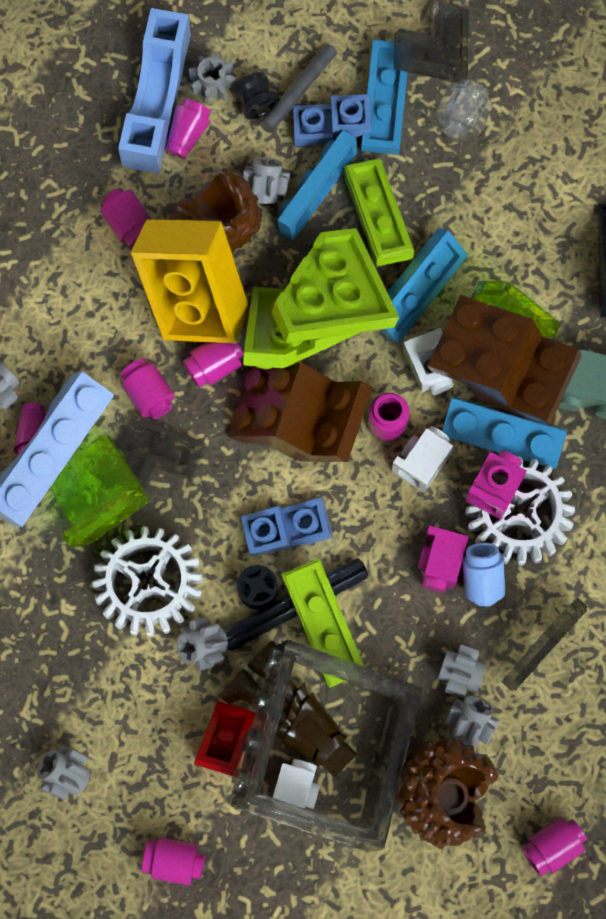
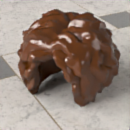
M223 168L219 174L214 176L212 182L205 183L203 190L195 192V198L180 200L173 207V215L169 217V220L222 221L233 255L237 248H241L251 241L252 235L260 230L262 208L257 206L259 199L251 191L249 183L243 177L230 173L227 168Z
M456 738L453 740H439L436 744L428 742L415 752L412 761H408L404 765L405 773L400 779L403 786H401L400 792L396 796V803L402 807L400 814L407 825H411L414 834H419L420 841L431 843L442 850L447 845L459 846L463 842L471 840L472 837L479 836L480 832L486 830V825L484 824L485 820L482 818L483 812L475 800L482 797L486 793L489 784L494 783L498 778V773L491 759L486 754L475 753L474 746L464 745L463 741Z

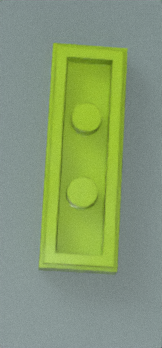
M381 158L344 165L343 176L375 266L413 259L415 251Z
M314 559L280 574L327 687H333L367 672L320 559Z

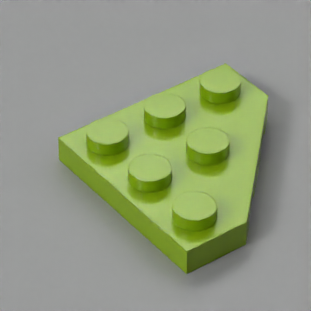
M357 228L321 232L308 255L303 258L292 275L285 290L276 299L272 309V315L285 343L394 328L399 319L397 311Z
M253 287L243 365L256 366L261 369L286 368L359 333L285 343L272 315L274 303L285 289Z

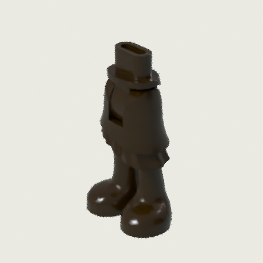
M272 640L248 663L247 667L265 680L288 703V710H284L245 669H242L218 696L227 703L242 700L251 705L277 730L274 736L282 739L281 743L292 748L305 759L311 762L315 760L314 765L317 768L322 765L335 778L357 753L344 741L347 736L344 733L340 734L341 731L337 723L318 702L314 692L308 693L305 682L297 687L285 674L278 663L280 648Z

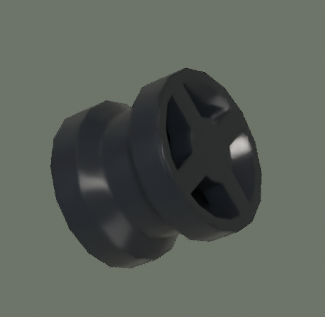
M263 72L253 73L242 78L232 88L235 99L242 102V112L248 120H253L268 113L279 101L276 93L268 88L269 79Z
M261 565L250 566L238 578V595L241 602L248 608L260 610L276 600L278 594L277 578L269 568Z

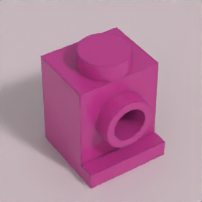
M500 451L499 455L490 452L465 501L502 520L527 470L520 467L522 461L517 456L506 451ZM497 473L505 477L507 482L498 485L492 480V475Z
M429 525L425 541L433 544L432 547L423 546L418 564L419 569L425 570L421 584L423 588L439 593H444L446 588L454 589L469 536Z

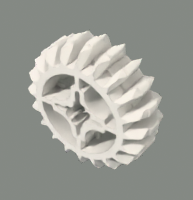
M519 456L518 458L522 461L520 467L527 470L522 482L531 484L536 489L529 493L517 490L502 520L498 519L494 523L491 522L487 512L473 505L466 507L465 515L471 518H478L468 524L470 532L480 531L481 529L483 531L476 538V544L486 543L489 540L504 551L502 556L505 564L508 563L511 554L515 553L517 554L518 565L523 566L527 558L526 553H530L534 563H539L542 559L540 548L545 554L552 556L556 552L553 542L559 545H563L566 542L567 537L562 531H571L573 522L565 517L573 515L575 507L570 504H562L572 497L570 490L558 491L565 481L562 476L552 481L549 479L553 470L551 466L545 467L543 473L536 470L538 466L537 459H532L529 467L525 468L523 467L522 457ZM497 473L492 475V480L498 485L507 482L505 477ZM548 499L552 510V522L550 528L544 532L539 526L541 520L536 514V509L543 501ZM531 503L525 516L518 514L509 518L515 505L520 508ZM511 528H517L522 530L527 536L531 535L533 539L515 540L503 535L501 532L504 533Z
M142 527L140 539H135L133 532L128 530L125 532L128 543L122 545L117 538L111 540L116 550L114 554L107 550H102L100 555L108 565L97 564L94 566V571L105 578L96 579L92 582V586L95 590L105 591L95 598L97 605L110 604L103 612L104 617L110 619L119 613L115 622L116 628L121 630L128 621H131L130 633L137 636L141 624L146 625L147 636L153 637L155 634L154 624L160 623L165 634L170 632L167 620L171 617L179 626L184 624V619L179 613L181 608L187 613H194L195 606L187 598L200 599L201 591L190 585L202 583L203 577L200 573L191 572L200 566L198 558L185 560L192 552L190 545H183L176 550L180 542L177 534H173L167 542H164V529L158 528L155 538H150L148 527ZM140 552H159L157 556L154 555L145 564H136L130 560L129 562L126 561L131 556ZM170 558L181 571V584L178 593L163 581V574L167 569L166 565ZM118 571L123 573L132 582V588L128 594L129 599L125 605L120 602L115 593V578ZM148 573L154 574L153 577L159 588L154 586L150 589L148 586L147 590L141 589L142 585L136 575L141 577L145 574L148 577ZM151 598H158L164 602H169L167 606L157 611H136L138 607H142Z

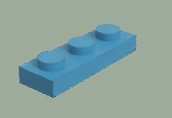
M373 40L367 94H370L371 132L362 136L361 151L399 155L411 43Z
M343 130L336 140H329L322 150L321 161L314 170H307L303 175L297 194L292 200L287 199L281 205L277 213L279 232L291 242L295 240L343 174L344 165L350 164L356 156L357 142L355 136Z
M438 228L387 292L399 316L394 328L381 329V332L390 341L399 344L468 257V254L449 230Z
M452 396L442 432L450 439L498 453L506 451L517 457L520 456L522 460L529 462L532 459H537L539 465L546 467L549 465L556 469L568 430L552 424L548 426L511 412Z

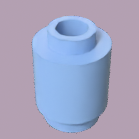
M477 543L469 546L466 550V555L463 557L465 597L478 606L494 605L505 596L504 558L499 553V548L494 544Z

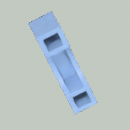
M154 8L150 10L143 40L142 65L138 89L132 109L129 113H126L118 148L122 167L160 174L191 37L188 14Z
M83 371L70 375L49 405L47 415L35 435L18 457L0 474V518L12 526L23 527L114 396V394Z

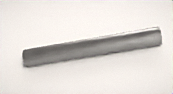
M326 44L263 118L260 122L263 130L272 133L334 59L337 51L332 45Z

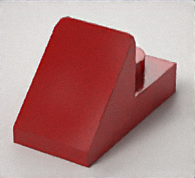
M217 701L194 765L230 776H237L257 712Z

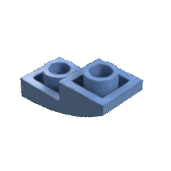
M370 94L331 96V104L298 105L293 107L295 147L327 144L331 139L336 140L343 130L355 137L371 132Z
M321 497L286 508L276 506L241 517L251 556L268 554L333 538L325 502Z

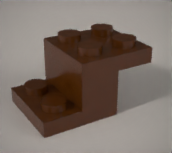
M460 295L428 367L434 373L467 384L478 401L550 426L582 354L577 348L543 337L532 318Z
M296 362L286 368L261 369L252 366L251 371L245 378V388L239 405L232 415V425L228 437L241 443H264L300 462H348L373 387L363 381L335 382L302 362Z

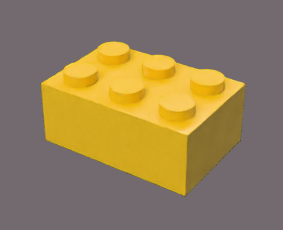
M146 219L133 246L131 255L163 340L237 343L250 308L222 221Z

